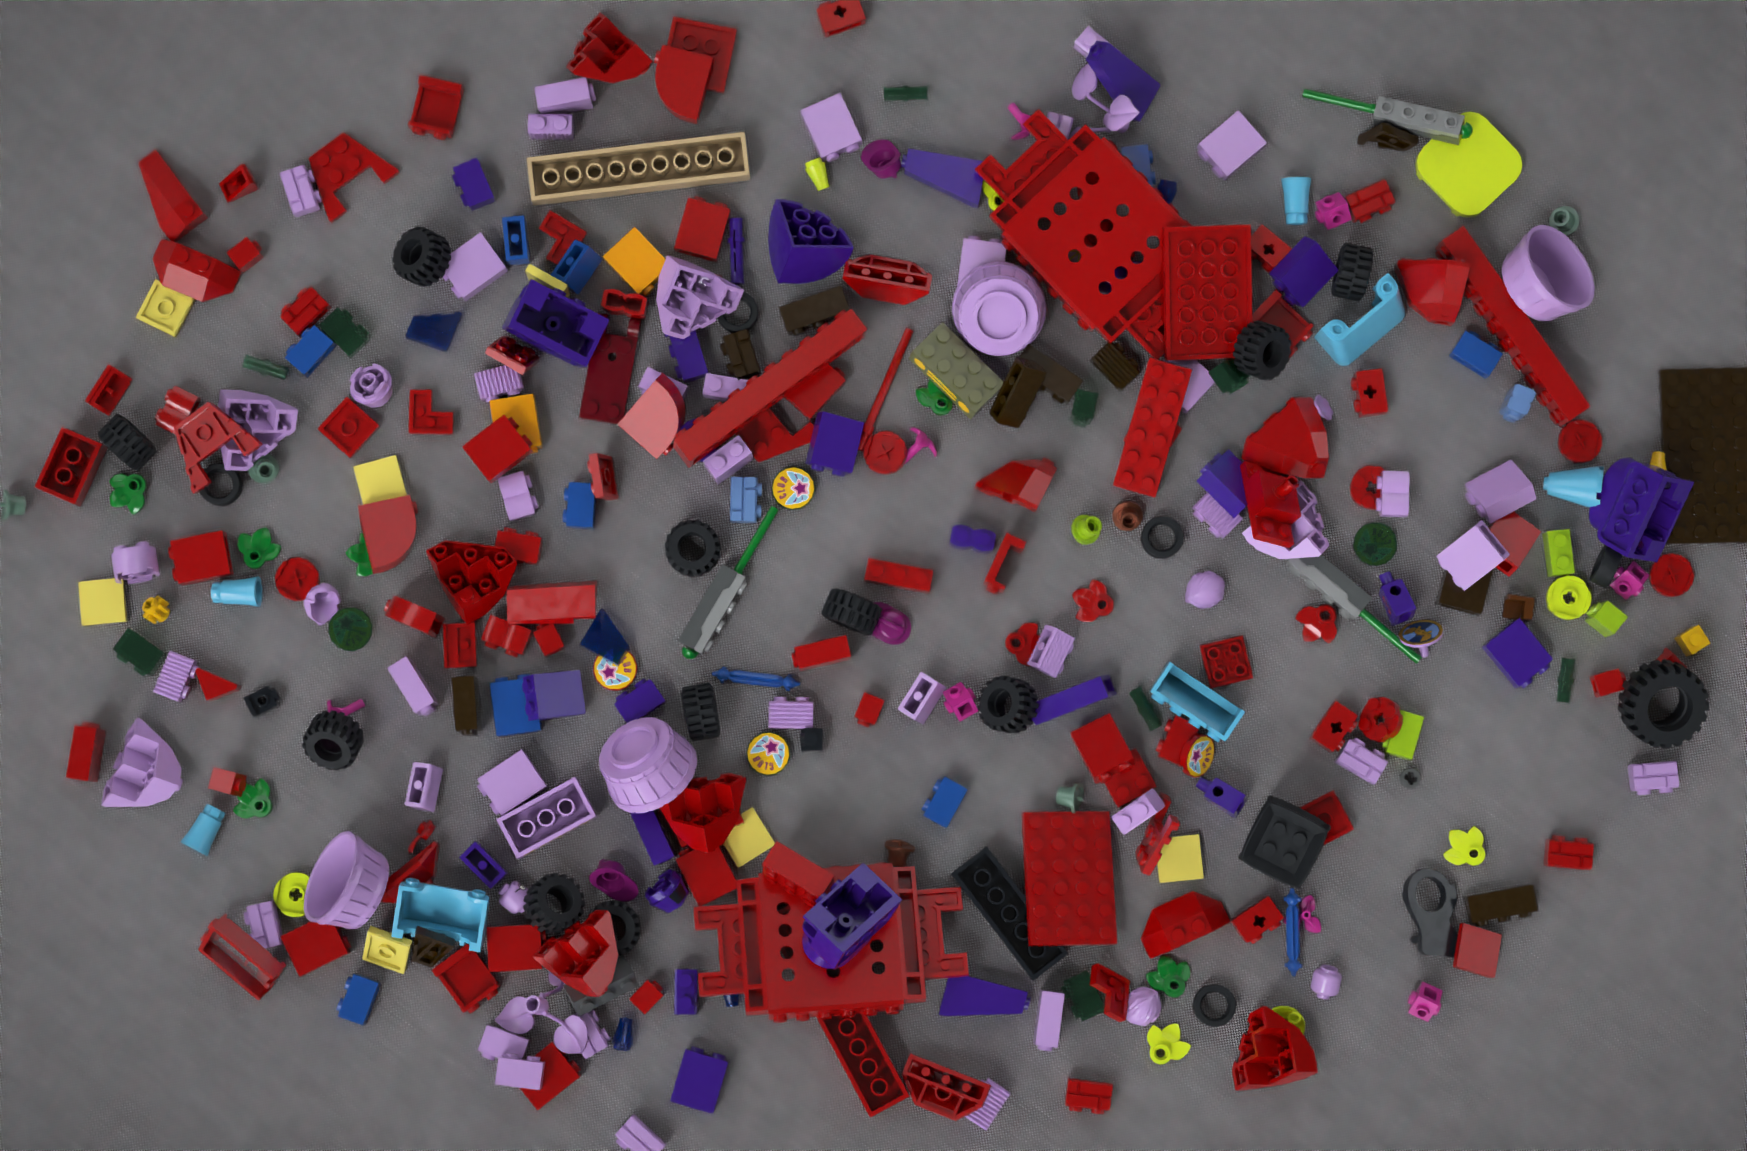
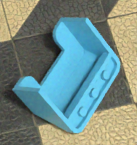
M1169 661L1150 689V692L1153 693L1152 699L1161 705L1164 702L1171 705L1170 711L1179 717L1182 714L1190 718L1188 723L1197 729L1201 726L1208 730L1206 735L1218 743L1221 739L1223 741L1227 740L1245 711Z

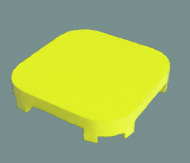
M1475 112L1460 114L1465 115V123H1470L1473 128L1472 135L1469 138L1462 139L1461 136L1459 145L1431 139L1419 152L1415 162L1416 175L1420 181L1423 180L1452 210L1451 213L1457 217L1468 218L1481 214L1515 182L1522 170V160L1518 151L1485 117Z

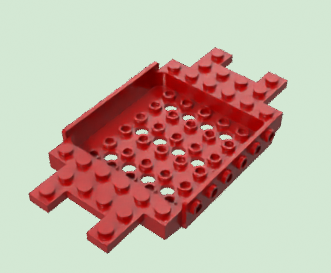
M1038 109L1022 124L1037 141L1010 167L1005 169L990 154L975 168L979 176L1004 201L989 215V218L1003 232L1001 234L1003 239L1001 244L1009 252L1013 250L1018 255L1016 257L1017 261L1023 267L1028 266L1033 271L1031 274L1039 283L1044 282L1048 287L1046 291L1054 299L1058 297L1064 303L1062 308L1069 315L1073 313L1079 319L1077 324L1084 331L1088 329L1092 332L1096 329L1111 344L1127 330L1153 358L1159 359L1165 353L1164 336L1158 330L1164 324L1162 227L1192 225L1178 215V210L1171 203L1168 204L1163 199L1162 193L1148 183V179L1142 172L1136 171L1129 158L1125 155L1122 156L1117 151V146L1110 139L1107 140L1105 137L1100 139L1085 124L1068 140ZM1090 172L1096 173L1099 178L1098 182L1094 185H1090L1086 181V175ZM1074 187L1082 190L1083 195L1079 200H1074L1070 197V190ZM1056 203L1065 204L1067 208L1065 214L1057 215L1054 212V205ZM1120 204H1124L1129 208V213L1125 217H1121L1116 213V208ZM1041 218L1049 219L1051 223L1050 228L1041 230L1038 227V220ZM1105 219L1110 220L1113 223L1112 230L1104 232L1100 228L1101 221ZM1091 234L1096 237L1097 244L1094 247L1085 245L1084 238L1087 235ZM1151 236L1159 239V246L1155 249L1147 246V239ZM1071 250H1078L1080 252L1081 259L1078 262H1071L1069 260L1068 253ZM1135 251L1141 252L1143 255V261L1140 264H1135L1131 261V254ZM1117 267L1126 268V278L1118 279L1115 276V269ZM1108 282L1111 285V292L1108 294L1100 293L1099 284Z
M886 862L866 865L902 901L892 918L872 936L870 941L847 964L839 967V976L831 978L827 974L828 968L816 965L804 952L802 946L804 934L802 925L805 919L803 916L812 908L803 902L804 898L798 894L793 896L787 893L783 885L778 882L776 884L769 882L764 878L765 875L763 873H758L759 877L736 880L738 904L693 907L695 931L717 929L720 971L698 973L699 997L744 994L746 1016L769 1014V1020H774V1023L787 1022V1019L796 1018V1021H808L810 1017L818 1016L820 1020L831 1019L832 1015L850 1018L854 1017L857 1013H864V1016L877 1015V1012L886 1011V1014L900 1013L899 1010H904V1004L926 1002L925 980L969 976L967 953L944 954L941 912L963 911L961 887L917 890L915 866L893 867L892 863ZM861 864L844 867L831 866L823 869L834 875L835 883L839 879L843 881ZM780 903H787L790 906V911L786 915H781L777 911V906ZM782 925L791 927L792 932L788 937H783L779 934L778 930ZM872 941H881L883 949L880 952L872 951L870 948ZM790 947L793 950V956L790 959L782 958L780 955L782 948ZM874 963H883L885 971L882 974H875L872 971ZM784 970H793L795 978L792 981H785L782 978Z

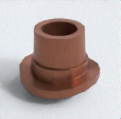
M1131 501L1119 503L1112 512L1115 526L1123 531L1134 530L1141 524L1143 518L1140 506Z
M890 839L884 844V847L889 852L887 863H892L893 866L905 867L910 852H915L913 845L901 839Z

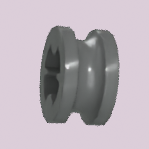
M1406 769L1400 774L1399 781L1407 789L1415 788L1420 784L1421 776L1415 769ZM1408 772H1411L1412 777L1416 778L1415 782H1411L1412 785H1409L1408 781L1404 780L1405 775H1409Z

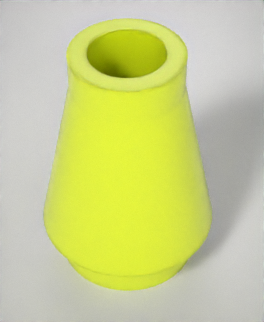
M821 157L805 163V171L818 191L830 187L825 161L822 162Z

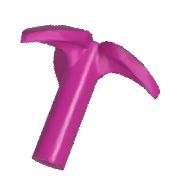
M1011 103L1008 106V110L1020 123L1022 129L1021 132L1012 136L1011 139L1020 140L1029 136V132L1022 124L1030 115L1022 113L1015 103Z
M911 427L910 431L915 432L917 437L915 444L908 449L905 464L923 447H929L935 458L937 451L932 440L922 430Z
M331 699L327 701V711L329 713L333 710L337 713H345V716L365 707L362 699L343 708H333Z
M1308 895L1299 904L1302 912L1301 914L1299 913L1300 923L1302 920L1304 921L1307 931L1320 933L1321 923L1319 919L1311 916V912L1315 910V900L1312 895ZM1285 916L1284 919H1283V922H1284L1285 924H1286V916Z

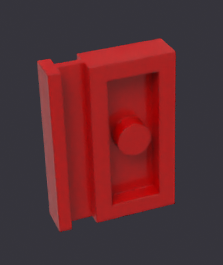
M466 623L443 624L445 669L477 667L476 623L468 625Z

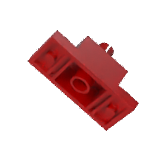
M1244 461L1240 465L1253 539L1290 548L1294 545L1291 525L1301 517L1296 491L1299 481L1293 475L1283 477L1281 473Z

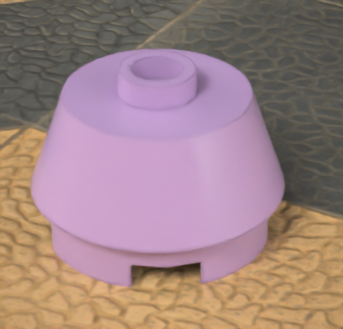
M373 363V366L366 368L359 367L350 377L351 395L354 400L361 404L377 408L386 404L392 396L391 375L378 364Z

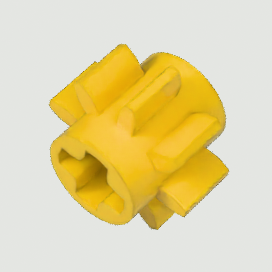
M158 595L155 598L149 597L142 606V610L145 612L143 617L153 624H156L157 621H165L170 614V609L167 608L170 603Z

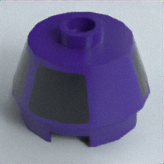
M668 869L657 877L659 880L655 883L653 889L650 886L648 887L644 896L649 901L650 906L665 913H670L680 908L689 894V889L681 873Z

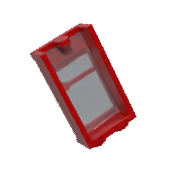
M226 913L220 919L214 918L207 927L209 930L200 938L202 943L198 950L255 999L260 1001L272 989L285 969L286 964L283 961L281 963L277 961V958L273 957L268 950L230 918H227L228 915Z

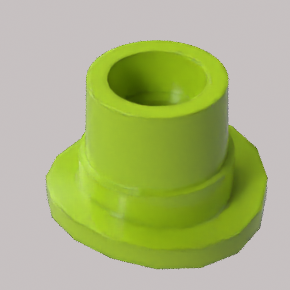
M1089 515L1077 516L1071 525L1073 537L1082 545L1094 543L1102 529L1101 521L1097 517Z

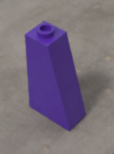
M1096 41L1091 46L1086 61L1113 101L1119 95H1125L1130 98L1133 105L1140 112L1132 121L1140 122L1161 84L1109 42Z
M909 148L907 155L903 154L901 167L905 168V175L973 208H978L983 179L975 171V168L983 161Z
M1110 675L1096 677L1036 701L1039 704L1038 709L1035 710L1037 716L1032 718L1035 726L1117 695Z
M655 810L645 813H630L654 866L677 857Z
M970 976L947 978L938 1015L1022 1014L1023 1010H1028L1031 997L1027 996V991Z

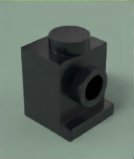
M266 686L243 697L254 718H259L280 707L278 701L281 698L275 688L272 689L270 686ZM262 696L266 698V703L263 705L259 703V699Z
M823 728L801 729V752L823 751Z

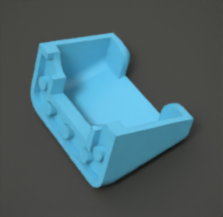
M1389 273L1383 276L1372 288L1375 292V299L1371 303L1374 307L1350 328L1342 320H1332L1322 327L1314 337L1338 365L1347 366L1405 317V307L1398 285Z
M406 878V881H402L399 885L391 937L402 939L403 934L410 933L411 937H415L416 927L420 926L453 938L455 941L460 942L459 945L461 946L468 943L469 951L480 952L486 937L489 896L483 890L466 891L421 883L415 878Z

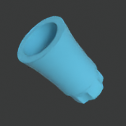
M1288 177L1281 179L1287 225L1307 224L1312 178Z
M259 576L212 583L211 599L213 603L261 606L263 588Z
M206 804L188 833L180 842L208 857L211 845L226 813Z

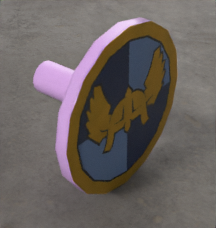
M1431 620L1411 622L1405 625L1399 632L1401 643L1413 648L1419 647L1421 657H1428V646L1438 642L1443 636L1442 626Z

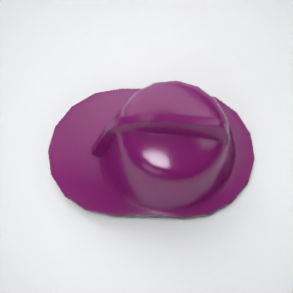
M883 139L873 141L861 153V160L864 165L878 178H897L896 173L901 168L900 152L890 141Z
M874 602L880 606L882 612L871 636L890 645H899L905 642L911 632V622L908 616L886 603Z
M601 859L597 869L592 871L589 876V881L594 887L615 900L622 902L631 901L638 895L639 889L637 884L626 875L624 866L617 861Z

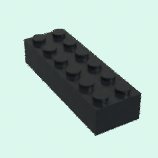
M987 846L951 873L1032 981L1069 954L1063 946H1028L1026 897Z

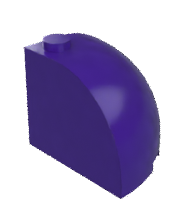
M784 199L775 200L768 231L769 255L777 282L780 284L810 283L826 278L838 271L848 261L854 249L847 234L842 228L838 229L830 222L831 218L817 209L813 212L802 207V203Z

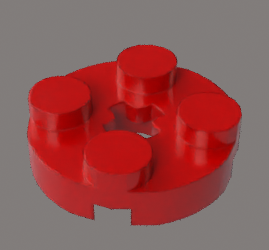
M1381 466L1363 467L1352 477L1349 492L1356 505L1368 510H1376V498H1380V489H1375L1376 493L1373 494L1372 491L1367 492L1366 488L1369 486L1368 482L1376 484L1377 476H1381V472L1386 471Z
M1373 697L1368 700L1363 708L1358 727L1367 738L1376 742H1386L1385 740L1390 737L1394 738L1399 733L1403 724V715L1400 714V707L1395 701L1385 697ZM1383 715L1385 721L1383 723L1380 722L1378 725V718Z

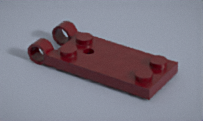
M598 313L599 315L609 319V314ZM630 318L627 337L606 334V326L588 364L579 414L580 419L617 425L625 416L641 320ZM610 353L616 354L614 361L608 359Z

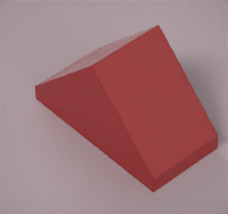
M245 163L239 165L219 183L227 203L259 190L250 169Z
M197 667L195 671L206 701L217 700L239 691L242 687Z

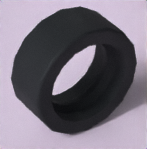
M743 292L740 299L747 303L750 308L751 314L742 325L731 324L727 321L725 314L718 317L720 325L727 332L736 333L745 329L749 331L756 324L758 307L754 298L748 293Z
M221 463L210 465L204 469L209 478L215 473L224 472L230 475L233 481L232 491L222 498L211 495L208 491V486L200 491V494L206 501L216 506H226L238 499L243 484L236 470H225L224 464Z
M1159 516L1151 519L1144 526L1141 533V543L1143 549L1150 556L1156 559H1166L1172 557L1180 550L1184 534L1176 520L1166 516ZM1166 525L1174 531L1175 542L1171 548L1158 550L1151 545L1149 534L1155 526Z
M1604 545L1592 569L1590 581L1604 588L1608 587L1619 567L1622 554Z
M1210 984L1203 986L1197 991L1193 999L1194 1014L1200 1022L1207 1026L1219 1027L1225 1025L1233 1018L1236 1012L1234 995L1222 985ZM1218 992L1226 998L1228 1004L1227 1011L1222 1017L1212 1019L1203 1013L1201 1003L1208 993Z

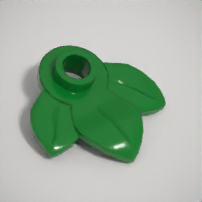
M930 379L928 388H918L915 390L919 403L922 406L930 407L936 415L943 416L951 411L953 402ZM938 402H944L945 406H939Z
M120 473L114 475L109 480L111 486L115 488L110 495V505L112 507L127 505L132 515L139 513L145 504L143 493L147 487L146 480L139 474L128 476ZM133 481L137 483L136 489L132 486Z
M266 527L258 529L252 536L246 533L239 535L238 550L244 555V562L249 568L257 569L262 567L266 561L277 558L281 551V545L271 543V534ZM252 555H258L256 560L251 559Z
M360 533V543L348 548L346 555L349 559L358 563L356 575L362 577L372 575L373 573L364 535Z
M262 778L256 782L255 786L246 784L242 796H237L240 803L234 807L233 812L244 819H249L253 816L259 818L268 816L273 808L272 802L269 799L271 791L269 784ZM262 802L263 807L259 810L258 806Z
M1162 955L1158 961V971L1146 973L1147 982L1154 990L1164 991L1167 996L1178 998L1185 991V982L1190 977V967L1186 961L1177 965L1172 958ZM1177 983L1179 987L1174 990L1170 985Z

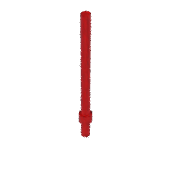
M905 329L867 420L864 423L858 447L859 451H863L868 437L872 436L875 429L873 425L914 331L911 329Z

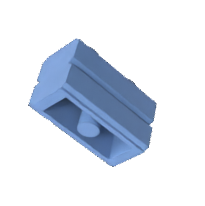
M1515 384L1510 388L1499 410V413L1503 415V419L1515 423V421L1526 416L1536 392L1520 384Z
M731 477L730 523H757V518H761L762 506L757 505V498L762 496V483H758L757 477Z

